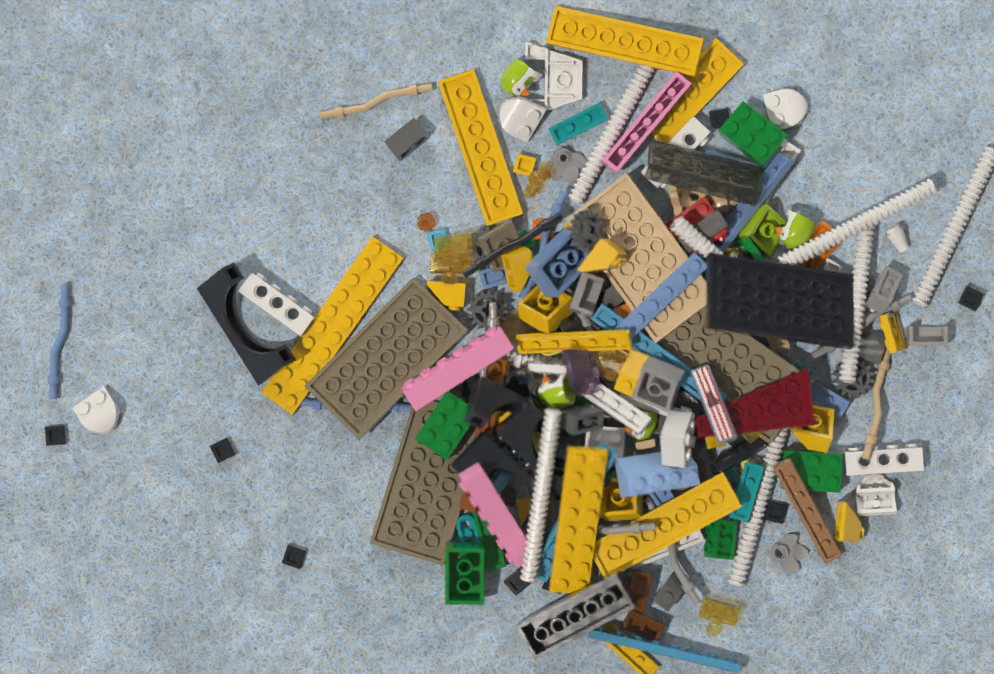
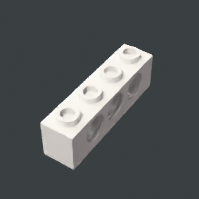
M693 116L640 174L654 188L658 189L660 186L663 189L667 185V178L672 173L676 175L683 168L681 163L685 159L689 161L697 153L694 149L698 145L702 147L710 139L708 137L710 131ZM686 136H692L695 140V143L693 145H687L684 141V138ZM679 150L682 156L680 159H674L671 152ZM661 163L666 164L668 172L661 173L658 170V165Z
M251 272L238 292L302 336L315 317L312 316L314 312L306 306L302 309L296 305L298 301L292 296L288 295V297L282 295V289L274 283L272 286L265 282L267 278L260 273L255 275ZM260 287L267 288L268 292L265 297L258 296L257 291ZM276 298L283 300L281 308L277 309L273 306V301ZM292 309H297L299 312V316L295 320H291L288 315Z
M905 444V448L898 449V445L886 446V450H879L878 446H873L866 466H862L859 463V459L864 452L859 451V447L848 448V452H843L844 475L924 471L922 447L917 448V444ZM900 453H904L907 456V460L903 464L898 461ZM881 454H885L888 458L885 465L879 463L878 459Z

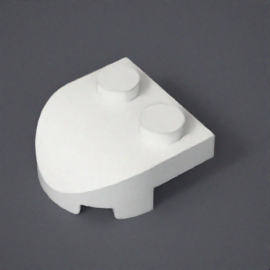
M781 89L763 94L769 121L779 129L795 127L802 123L808 112V104L802 94L792 89Z
M519 95L506 99L499 109V119L502 127L508 134L528 142L546 110L544 107L528 100L527 97Z
M534 362L528 365V371L533 374L537 381V390L542 384V379L545 375L551 380L557 381L561 374L568 373L567 366L560 363L545 365L542 362Z
M104 386L72 408L81 424L91 433L107 434L118 425L117 420L120 409Z
M880 474L865 476L858 484L855 493L857 516L896 514L895 487L893 483H890Z

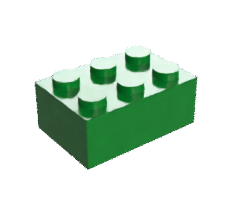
M744 101L741 102L718 130L723 139L764 170L789 142V137L785 132Z
M447 391L415 439L445 460H448L471 426V424L464 421L468 404Z
M783 450L782 461L788 458L792 460L808 491L840 493L843 454Z
M446 542L445 605H484L485 542Z

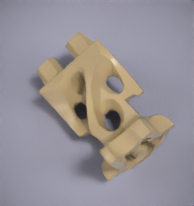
M722 171L710 177L694 179V184L688 187L677 185L674 177L667 178L675 216L704 196L707 197L714 209H718L720 212H730V206L739 204L737 191L726 193V189L736 187L734 176H723ZM704 185H710L709 188H705V187H703V186H704ZM693 193L698 194L699 198L692 200L690 195Z

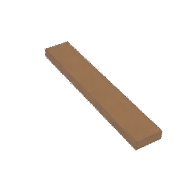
M788 458L774 465L773 469L824 563L826 564L842 556V552L792 460Z

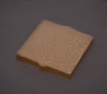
M507 309L509 312L504 316L507 320L501 322V329L510 343L516 344L515 337L517 334L536 333V328L519 319V312Z

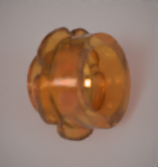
M430 213L421 214L417 218V226L420 230L429 232L432 230V227H435L436 221Z

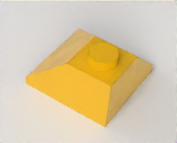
M838 501L834 539L838 541L860 542V538L864 536V527H861L860 520L847 502Z

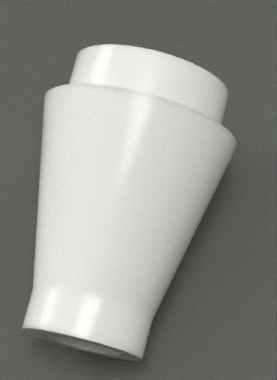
M899 223L885 230L887 233L886 237L897 248L899 253L910 248L903 226H900Z

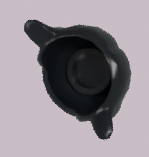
M516 368L505 378L503 387L525 398L533 396L535 399H538L535 394L537 381L530 371Z

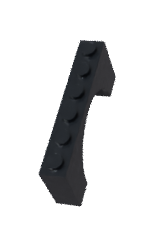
M235 262L217 271L201 284L197 290L259 386L296 361V358L287 344L280 347L265 346L256 341L242 325L236 308V293L244 277Z
M481 376L472 385L464 421L482 429L491 420L492 414L498 412L512 413L527 398ZM544 416L536 425V428L540 432V434L543 433L542 427H544ZM558 428L560 430L557 433L559 437L556 439L558 444L555 445L557 450L554 451L556 456L553 458L555 462L552 465L565 471L568 446L577 447L580 434L572 435Z
M530 396L497 425L496 433L502 442H506L511 446L510 449L516 456L520 455L524 459V463L529 469L533 468L536 471L538 469L537 463H539L537 459L540 456L534 447L532 435L537 423L544 416V408ZM553 468L550 488L555 495L561 496L564 471ZM608 472L604 477L603 489L611 483V475Z
M481 431L452 462L451 467L458 474L476 463H479L484 471L504 469L515 473L527 485L530 495V506L533 504L531 499L534 498L532 493L535 492L533 487L536 486L534 484L536 480L535 474L531 470L529 472L524 470L523 467L525 465L518 458L512 459L509 456L511 452L504 445L499 447L495 443L497 439L488 432L486 435ZM552 490L548 493L550 498L547 499L549 504L546 505L548 510L545 511L547 516H545L546 522H544L543 537L553 528L559 516L561 497L557 496L555 498L551 494ZM531 507L529 508L526 520L520 527L524 534L529 533L527 528H529L528 522H530Z

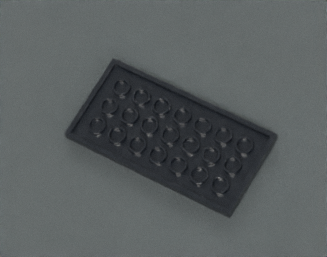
M708 253L706 271V329L851 350L854 348L853 274Z

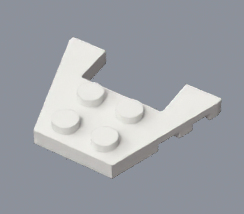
M525 42V60L545 61V99L528 100L544 107L546 111L582 100L583 61Z

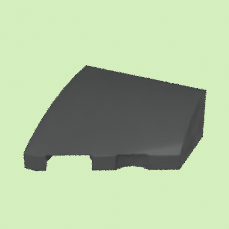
M884 331L862 332L860 335L861 341H859L861 345L858 347L860 349V352H858L859 359L861 358L879 365L886 347Z

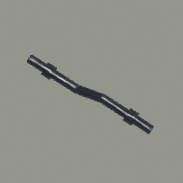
M558 212L549 219L542 220L537 227L522 237L500 246L484 258L474 261V264L464 270L462 274L465 278H468L478 270L482 271L486 268L487 264L502 254L527 243L543 231L547 232L550 230L552 225L563 219V216Z

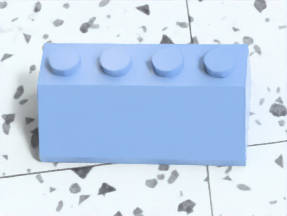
M661 452L615 459L621 498L700 485L698 467L692 457L691 460H687L685 468L662 465Z

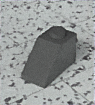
M674 570L652 597V600L667 612L683 593L681 587L683 585Z

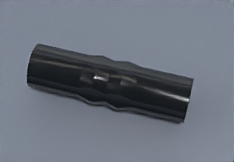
M755 435L711 460L710 466L714 473L718 475L767 447L766 442L758 435Z

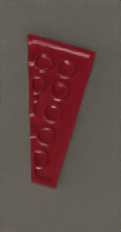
M808 367L725 405L735 434L815 426ZM707 414L697 417L698 438L715 437Z

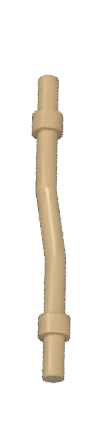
M432 83L418 86L413 84L407 88L385 91L365 104L344 108L338 106L332 110L321 111L320 117L321 119L331 117L342 118L344 115L366 112L388 98L410 95L411 97L417 96L418 93L433 91Z
M886 347L881 362L877 365L878 372L872 390L874 417L869 435H866L864 442L866 445L862 458L865 460L870 459L873 446H876L878 439L876 435L882 418L880 390L885 373L888 372L890 366L888 362L891 355Z

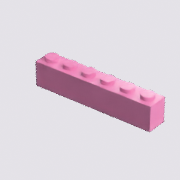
M676 71L601 163L617 174L692 83Z
M493 326L489 328L485 335L480 338L475 337L464 348L456 349L449 358L440 359L436 366L423 370L416 379L407 380L401 389L414 410H419L513 350L512 344L501 327Z
M476 463L458 474L462 480L459 484L465 493L467 491L470 493L471 496L468 498L472 505L479 507L478 514L482 521H488L489 525L486 527L491 535H497L498 539L495 541L501 550L505 548L507 551L504 555L509 563L514 562L516 567L519 568L524 563L523 557L525 555L523 553L526 551L524 549L525 545H527L525 543L526 537L480 464Z

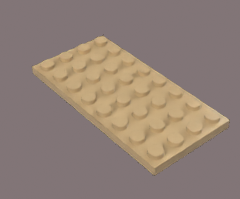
M628 173L622 175L574 213L578 214L579 211L592 210L593 213L597 212V218H603L601 224L606 225L603 228L606 235H603L602 238L613 241L628 253L625 257L627 260L621 268L618 267L617 269L603 272L632 311L689 258ZM572 214L569 218L566 219L571 227L572 224L570 223V220L575 219L573 216L574 214ZM700 274L644 327L655 343L661 341L706 306V279L703 275Z

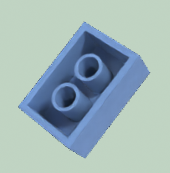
M561 230L524 267L545 297H559L582 273L578 268L590 254V252H583L582 249L577 250L578 244L573 245L574 238L569 237L572 234L570 230Z

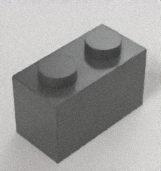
M586 403L560 410L562 415H560L561 421H559L560 427L558 428L572 435L603 428L604 410L593 404Z

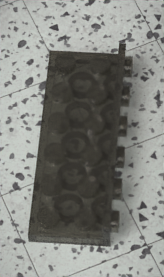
M653 139L649 143L648 166L645 179L757 206L762 193V167Z

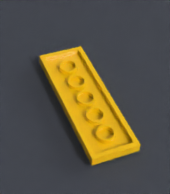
M716 38L701 53L695 77L682 75L692 83L691 86L650 135L665 147L692 117H695L735 75L744 63Z

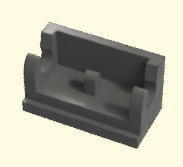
M413 118L384 142L401 162L427 141L429 136L416 119Z

